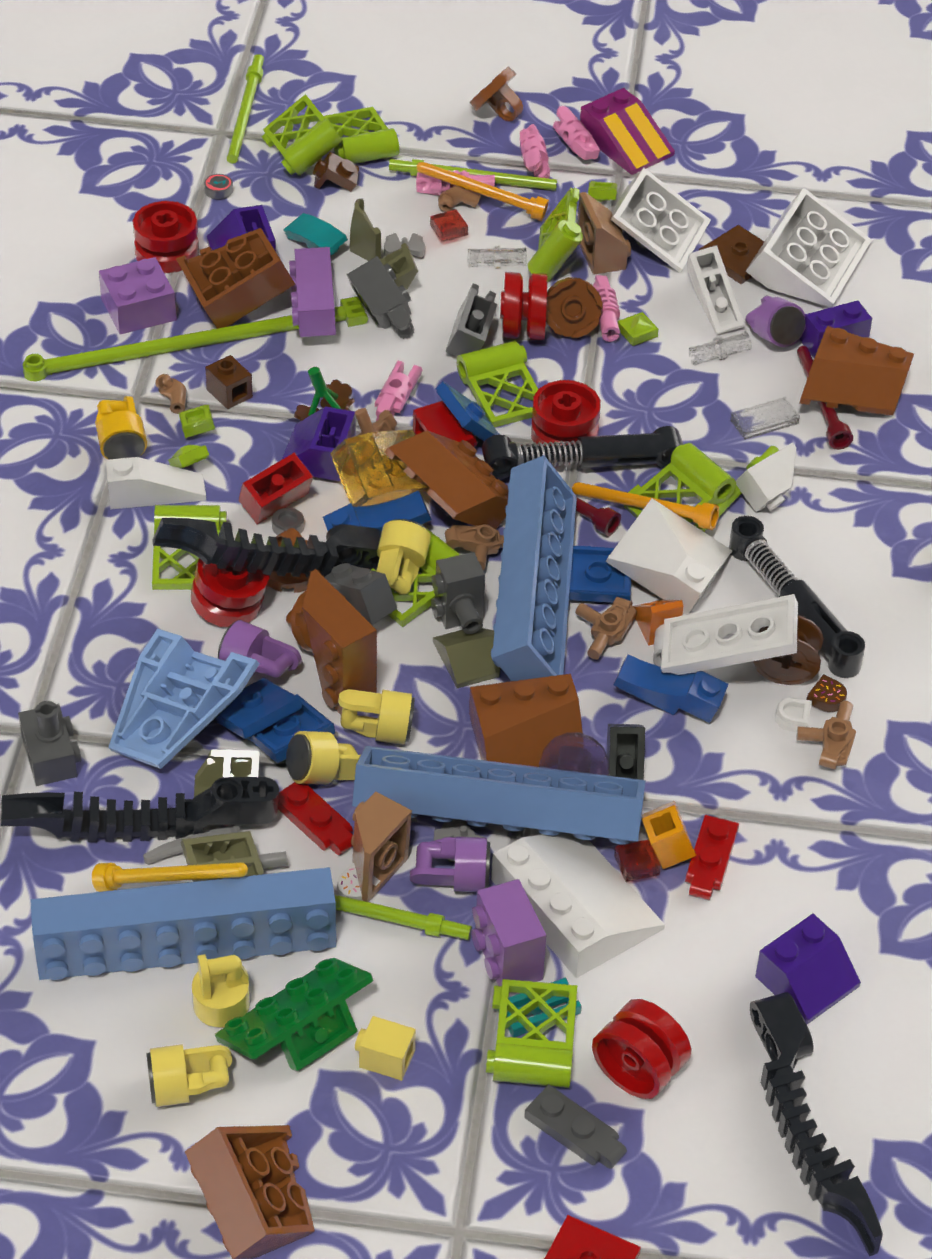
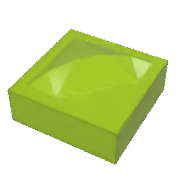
M591 181L589 182L588 194L598 202L616 200L618 184Z
M643 312L618 321L620 333L632 346L658 337L659 329Z
M207 404L179 413L185 438L215 429L212 414Z
M186 445L177 450L168 461L170 466L184 468L208 458L209 452L206 445Z

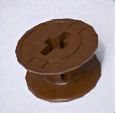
M798 616L797 653L753 661L756 670L764 678L778 684L795 685L813 679L820 671L821 659L818 652L823 644L824 637L822 632L811 620ZM769 627L760 628L758 633L767 630Z

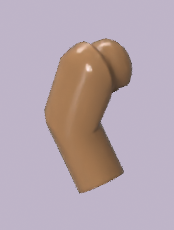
M454 186L440 194L438 206L445 212L451 211L452 207L461 202L476 208L481 194Z
M168 374L158 376L155 382L156 387L163 396L170 399V410L175 414L185 411L187 390L184 384L171 378Z

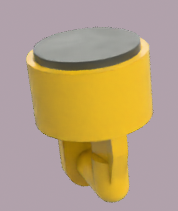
M125 396L123 401L101 400L97 405L98 414L95 421L101 454L108 460L140 457L147 448V439L143 420L136 414L133 397Z

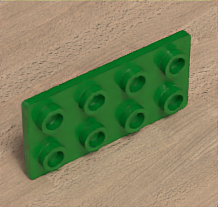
M337 958L322 960L315 966L314 970L305 976L288 982L282 991L272 997L260 1000L255 1005V1008L243 1017L229 1020L223 1029L215 1033L217 1042L250 1059L258 1058L280 1043L289 1067L298 1072L358 1032L345 1000L374 981L371 973Z

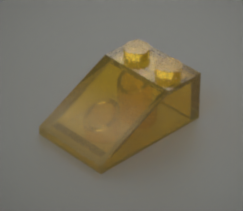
M413 429L370 432L347 438L330 453L349 502L354 507L385 503L418 490L420 493L425 492L430 488L422 485L415 479H411L404 472L407 468L405 463L396 459L391 460L384 453L388 447L415 436Z

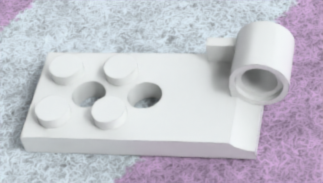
M792 594L664 619V624L655 631L653 661L657 666L661 667L663 673L681 675L797 653L798 602L796 597ZM769 627L767 630L758 633L760 628ZM730 633H736L731 638L723 639L726 635Z

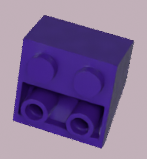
M263 205L233 209L206 236L208 247L210 246L212 250L225 246L231 238L261 228L276 251V240Z
M324 407L300 421L293 429L282 459L295 452L313 477L341 481L356 440L355 411Z

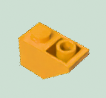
M675 801L642 814L641 819L650 843L663 869L696 856Z

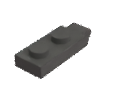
M549 1084L525 1109L524 1118L591 1165H595L599 1161L607 1168L612 1169L627 1152L626 1147L618 1141L619 1135L613 1128Z

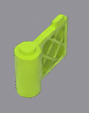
M306 94L263 129L265 134L261 136L269 147L275 145L285 158L281 163L291 175L296 172L299 176L343 141ZM307 106L305 115L298 116V113ZM320 121L311 129H308L310 122ZM294 124H301L299 130L292 131ZM282 126H285L283 133L274 134ZM295 139V142L286 149L288 140Z
M374 107L324 116L340 137L343 135L348 136L343 137V141L334 147V154L357 164L399 155V141L395 130L387 128Z
M575 187L567 191L540 227L538 250L527 264L531 274H547V282L553 279L583 239L581 228L575 222L580 192Z
M516 341L457 356V370L461 381L465 385L468 384L478 405L484 410L485 416L494 427L532 418L533 407L522 406L519 402L522 397L533 400L538 387L525 365L527 362L526 350L523 345H519ZM521 375L524 384L522 387L508 383L507 380L508 378ZM490 384L497 387L494 394L482 391L479 386ZM502 389L517 394L514 402L498 397ZM495 404L509 409L507 414L495 417L491 409Z
M686 443L674 449L671 455V463L642 487L637 484L628 493L656 499L677 498L676 503L682 504V497H696L700 500L698 503L700 505L704 502L718 505L725 502L733 494L736 488V481L695 445ZM670 476L678 482V487L675 490H661V484ZM624 505V508L636 518L643 511L637 507ZM683 518L689 523L693 522V519Z
M155 505L154 535L162 518H190L213 521L216 523L219 535L223 522H227V511H221L220 505ZM154 546L152 590H191L195 578L192 573L196 570L199 558L188 552L196 561L187 568H184L176 560L187 551L177 549L169 555L161 549V546ZM168 566H172L179 572L173 579H160V573Z
M430 530L428 532L431 535L426 561L419 568L418 575L413 582L414 592L401 595L391 588L395 601H413V606L403 614L397 609L388 614L389 617L402 627L431 606V599L435 598L434 590L431 592H418L419 583L432 582V575H436V560L460 555Z
M502 979V986H494L492 1009H500L495 1050H488L486 1073H493V1081L544 1086L549 1084L555 1087L570 1088L577 985ZM509 992L524 993L532 1001L518 1010L509 1001ZM552 996L569 997L568 1005L557 1013L545 1001ZM539 1007L549 1019L535 1027L525 1015ZM507 1010L512 1014L507 1017ZM566 1016H567V1023L563 1020V1018H565ZM517 1021L529 1032L522 1038L505 1037V1029ZM556 1024L566 1034V1041H549L542 1033Z

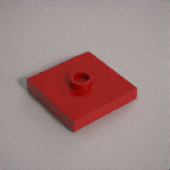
M567 1215L544 1259H638L641 1247Z

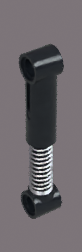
M663 426L656 429L653 433L578 437L576 442L572 440L570 443L568 441L565 443L561 441L560 443L554 442V444L552 442L548 444L546 442L543 444L539 442L532 445L530 443L527 445L522 443L520 445L519 443L512 442L509 437L498 434L487 438L481 448L484 461L493 469L492 475L496 479H505L510 477L511 468L543 455L554 467L557 462L559 466H561L562 462L566 466L567 462L572 465L574 461L575 465L578 464L579 468L657 464L663 469L671 463V455L674 449L684 444L677 428Z
M740 516L736 518L732 523L729 549L732 550L731 555L741 561H750L779 597L795 595L798 602V616L811 620L822 632L824 638L820 650L828 658V668L831 673L840 678H851L859 674L865 650L864 639L857 633L847 631L804 580H798L794 573L785 566L781 558L769 547L767 540L763 536L764 525L758 518L753 516Z

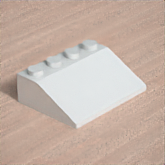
M803 188L785 209L746 272L768 289L831 307L872 239Z
M560 832L554 836L542 834L522 837L493 853L491 880L495 885L516 879L520 880L547 935L546 944L575 978L580 977L665 929V924L589 840L578 839L572 833Z

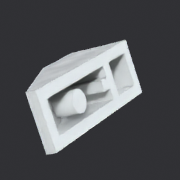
M717 245L689 253L687 270L695 293L716 335L745 327Z
M140 457L105 460L110 510L206 501L204 478L201 473Z

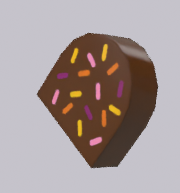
M823 674L808 693L806 700L812 701V706L822 711L836 712L839 709L840 703L847 699V689L839 681Z

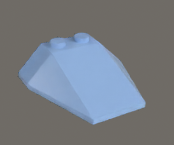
M157 629L139 656L108 748L115 753L161 769L237 698L260 663L255 659L233 652L230 653L226 661L195 652L182 636Z

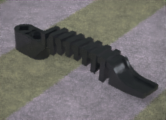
M162 518L152 542L153 546L177 548L190 552L200 558L205 564H216L218 569L225 570L229 566L232 567L233 571L241 572L242 568L247 569L248 573L256 574L257 570H262V574L271 575L272 572H276L278 576H285L286 573H291L293 577H300L301 573L309 577L310 572L316 569L325 577L331 573L333 567L344 563L370 570L374 568L377 571L380 559L377 555V549L382 532L371 527L340 524L327 532L326 542H320L317 535H309L307 544L304 538L296 537L293 546L291 538L283 537L282 543L279 546L277 538L271 536L268 537L267 543L264 545L262 534L256 533L253 534L252 541L249 543L247 530L240 528L234 540L232 526L228 522H223L218 535L216 523L213 521L190 518Z
M223 777L217 779L210 788L193 799H185V793H176L175 808H167V797H158V809H150V800H141V809L133 810V801L124 800L123 810H116V800L107 799L106 810H99V797L90 796L89 810H83V792L74 791L71 810L63 809L65 793L44 792L2 795L1 826L37 827L51 832L58 839H62V837L70 838L71 842H79V838H88V842H97V838H105V842H114L115 838H123V842H132V838L140 837V841H149L150 837L158 836V840H167V836H175L176 839L185 837V834L192 830L193 835L203 833V828L207 825L268 824L274 821L278 813L279 786L275 780L268 777Z
M788 992L752 1001L750 1003L751 1019L771 1059V1062L764 1063L760 1083L763 1089L767 1090L765 1100L768 1106H773L772 1117L775 1123L779 1122L778 1132L781 1138L786 1137L785 1148L788 1154L793 1153L792 1163L796 1170L801 1168L800 1179L803 1184L810 1185L808 1194L813 1201L818 1200L823 1211L835 1213L846 1219L857 1231L869 1257L877 1254L883 1232L872 1202L858 1176L849 1179L851 1172L855 1168L851 1159L834 1165L840 1155L836 1147H832L822 1151L827 1142L826 1137L823 1133L813 1136L818 1126L814 1119L806 1121L811 1110L807 1103L802 1104L807 1094L803 1087L800 1088L806 1077L802 1070L798 1072L793 1070L799 1058L813 1053L814 1046L809 1028L794 999Z

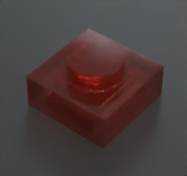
M456 209L430 216V226L441 242L468 235V225Z
M649 839L615 846L614 856L625 882L660 875L661 865Z

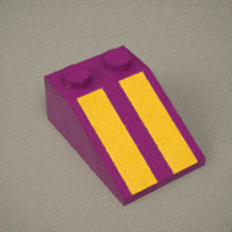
M621 88L581 106L580 122L590 132L600 151L631 175L640 172L643 168L646 169L674 156L675 150L642 101L625 88Z

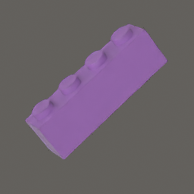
M330 247L294 249L295 260L289 261L290 276L295 283L291 287L293 326L299 325L300 337L336 335Z

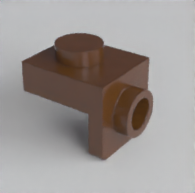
M329 152L324 160L320 159L314 167V187L320 189L328 179L352 192L357 185L359 167L350 160L343 159Z

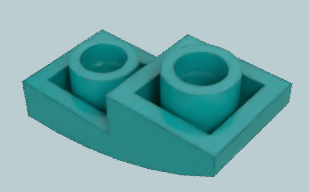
M302 213L283 229L288 239L304 242L308 248L330 247V255L336 253L339 247L348 240L346 235L324 220Z

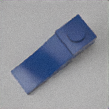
M419 490L404 497L376 505L354 507L350 503L323 516L327 531L334 526L347 524L376 528L382 532L383 525L395 519L411 520L421 525L432 520Z
M628 654L613 685L672 715H675L678 708L710 723L721 705L729 684L704 671L681 675L663 673L660 666L650 664Z

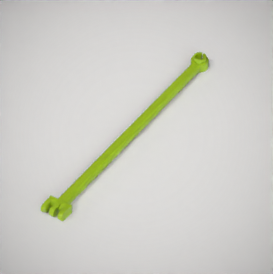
M358 297L340 299V307H334L335 322L346 321L348 327L363 325L368 321V316ZM292 315L50 359H44L39 354H30L23 362V374L27 380L37 382L53 373L299 329V325L293 326Z

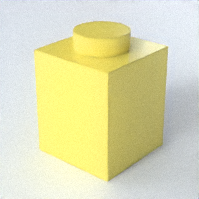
M372 1016L367 1029H360L355 1042V1050L359 1051V1068L402 1081L415 1053L416 1029Z

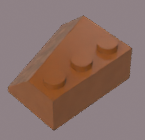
M261 228L231 238L225 246L212 250L210 246L201 249V255L190 259L186 255L176 258L201 305L216 328L232 325L243 316L258 309L261 305L295 285Z
M827 326L811 366L799 404L810 405L811 400L826 402L825 405L829 408H838V404L852 405L857 411L893 416L914 353L907 352L900 347L879 343L869 337L848 333L841 328Z
M426 430L385 450L384 453L391 460L396 459L407 465L404 472L411 479H415L422 485L430 487L427 490V494L453 519L474 526L485 524L497 529L506 518L505 508L508 504V486L492 475V467L475 455L477 450L467 441L457 442Z
M315 569L310 572L302 608L322 688V697L328 707L335 708L341 715L342 707L339 705L338 699L340 692L343 690L352 689L377 693V630Z
M571 674L470 687L469 716L481 760L534 767L545 765L549 767L584 752L579 698Z
M290 1125L217 1127L185 1151L191 1165V1173L199 1183L207 1201L208 1211L214 1217L223 1237V1244L232 1259L257 1258L309 1236L315 1231L305 1189L296 1182L294 1171L299 1168L297 1155L290 1154L287 1140L292 1137Z

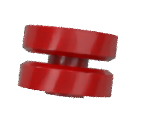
M159 201L145 205L135 213L132 222L137 261L156 257L164 273H173L182 270L176 258L186 255L190 259L199 255L197 218L195 212L189 206L174 201Z
M505 272L504 291H501L500 319H503L502 339H518L521 335V320L527 321L526 335L529 340L545 339L547 274L532 273L528 281V292H523V277L521 273Z
M558 380L540 387L533 396L531 439L536 444L539 442L542 444L544 442L547 444L552 442L554 444V442L560 443L563 441L565 443L568 441L570 443L572 440L576 442L578 437L598 436L601 400L596 391L588 385L574 380Z
M199 558L191 588V603L202 618L217 626L229 627L238 620L250 623L257 618L265 598L264 593L270 576L262 574V570H257L256 574L248 573L247 569L242 568L241 572L233 571L232 567L229 566L225 570L218 569L216 564H205Z
M631 999L613 1017V1021H610L592 1040V1051L595 1060L604 1074L619 1088L641 1099H653L670 1082L671 1076L679 1072L691 1058L692 1048L688 1036L680 1024L667 1011L643 999Z

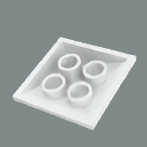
M645 168L626 187L616 203L611 217V221L679 273L687 263L689 253L693 252L711 219Z
M651 498L605 562L663 600H682L684 606L683 613L688 615L731 555L732 550Z

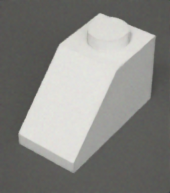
M794 443L789 444L750 467L736 480V485L756 513L765 507L772 510L785 501L783 495L792 487L797 448Z

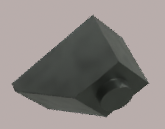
M608 724L607 776L644 780L645 727L640 724Z

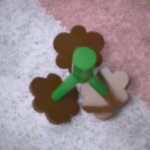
M310 368L308 375L315 389L311 407L298 405L294 417L302 421L319 411L317 407L320 398H323L320 402L322 408L331 407L351 411L349 407L355 402L353 398H349L352 395V387L346 383L342 384L337 379L333 380L331 385L326 384L320 368Z

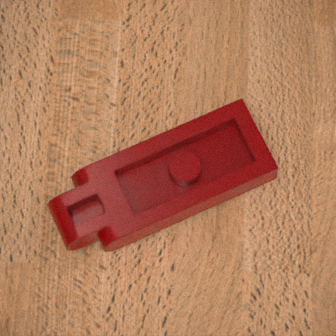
M294 782L279 792L278 810L320 849L325 851L330 848L335 854L340 856L353 847L351 844L353 837L351 824L307 784Z
M709 815L704 816L694 848L696 856L691 858L685 882L691 883L689 895L710 900L713 889L721 890L738 834L739 823Z

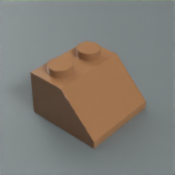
M582 192L579 194L577 224L581 228L583 239L579 246L592 274L626 270L627 257L631 256L629 240L624 239L622 228L611 221L612 212L589 194Z
M375 792L366 802L362 801L359 803L353 813V821L355 823L354 834L351 840L353 845L352 862L356 868L362 895L361 900L369 902L408 860L412 810L378 792ZM373 876L381 881L376 886L373 885Z

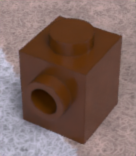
M229 355L205 367L207 391L227 410L253 398L252 374L233 356Z

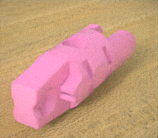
M559 106L556 115L561 121L554 122L553 128L568 147L583 160L597 159L600 149L590 132L568 107Z
M532 124L520 131V149L523 162L529 171H533L534 177L549 178V158L545 141L537 127Z
M399 360L396 362L375 401V407H377L376 421H378L380 413L384 410H389L393 417L396 413L402 411L421 376L422 367L414 365L407 376L403 374L404 362Z

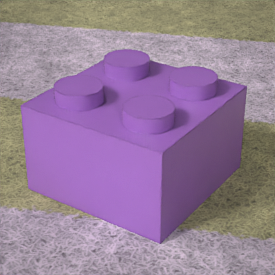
M156 257L99 271L101 299L120 335L177 320L175 292Z
M516 879L477 890V905L472 908L476 926L475 929L471 930V935L476 950L483 951L485 968L491 980L496 979L498 986H502V979L532 982L543 980L547 935L520 880Z

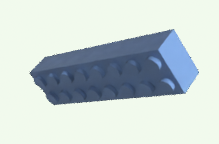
M545 455L511 468L510 483H508L509 494L508 504L505 508L506 523L503 530L504 543L503 551L501 552V573L498 577L499 593L496 600L497 613L496 623L493 626L494 642L491 649V657L494 664L506 673L510 681L563 675L577 496Z
M365 746L356 764L352 806L357 807L362 801L366 802L375 792H378L412 810L411 818L417 817L420 814L432 816L433 820L439 822H451L453 819L467 820L469 825L484 827L488 823L503 825L504 829L510 831H522L524 828L538 829V832L544 835L554 836L564 832L572 833L574 837L582 840H593L596 836L610 838L609 840L616 844H630L631 841L638 842L646 780Z
M330 867L30 899L32 935L39 980H60L65 977L83 975L97 976L102 973L119 971L134 972L140 969L155 967L169 968L182 964L198 963L197 956L203 954L206 955L207 959L237 955L240 959H248L254 956L285 955L290 952L321 951L326 948L336 947V902Z

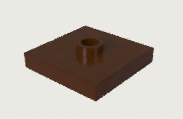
M737 225L699 250L717 245L727 275L739 284H743L752 278L746 270L765 241Z

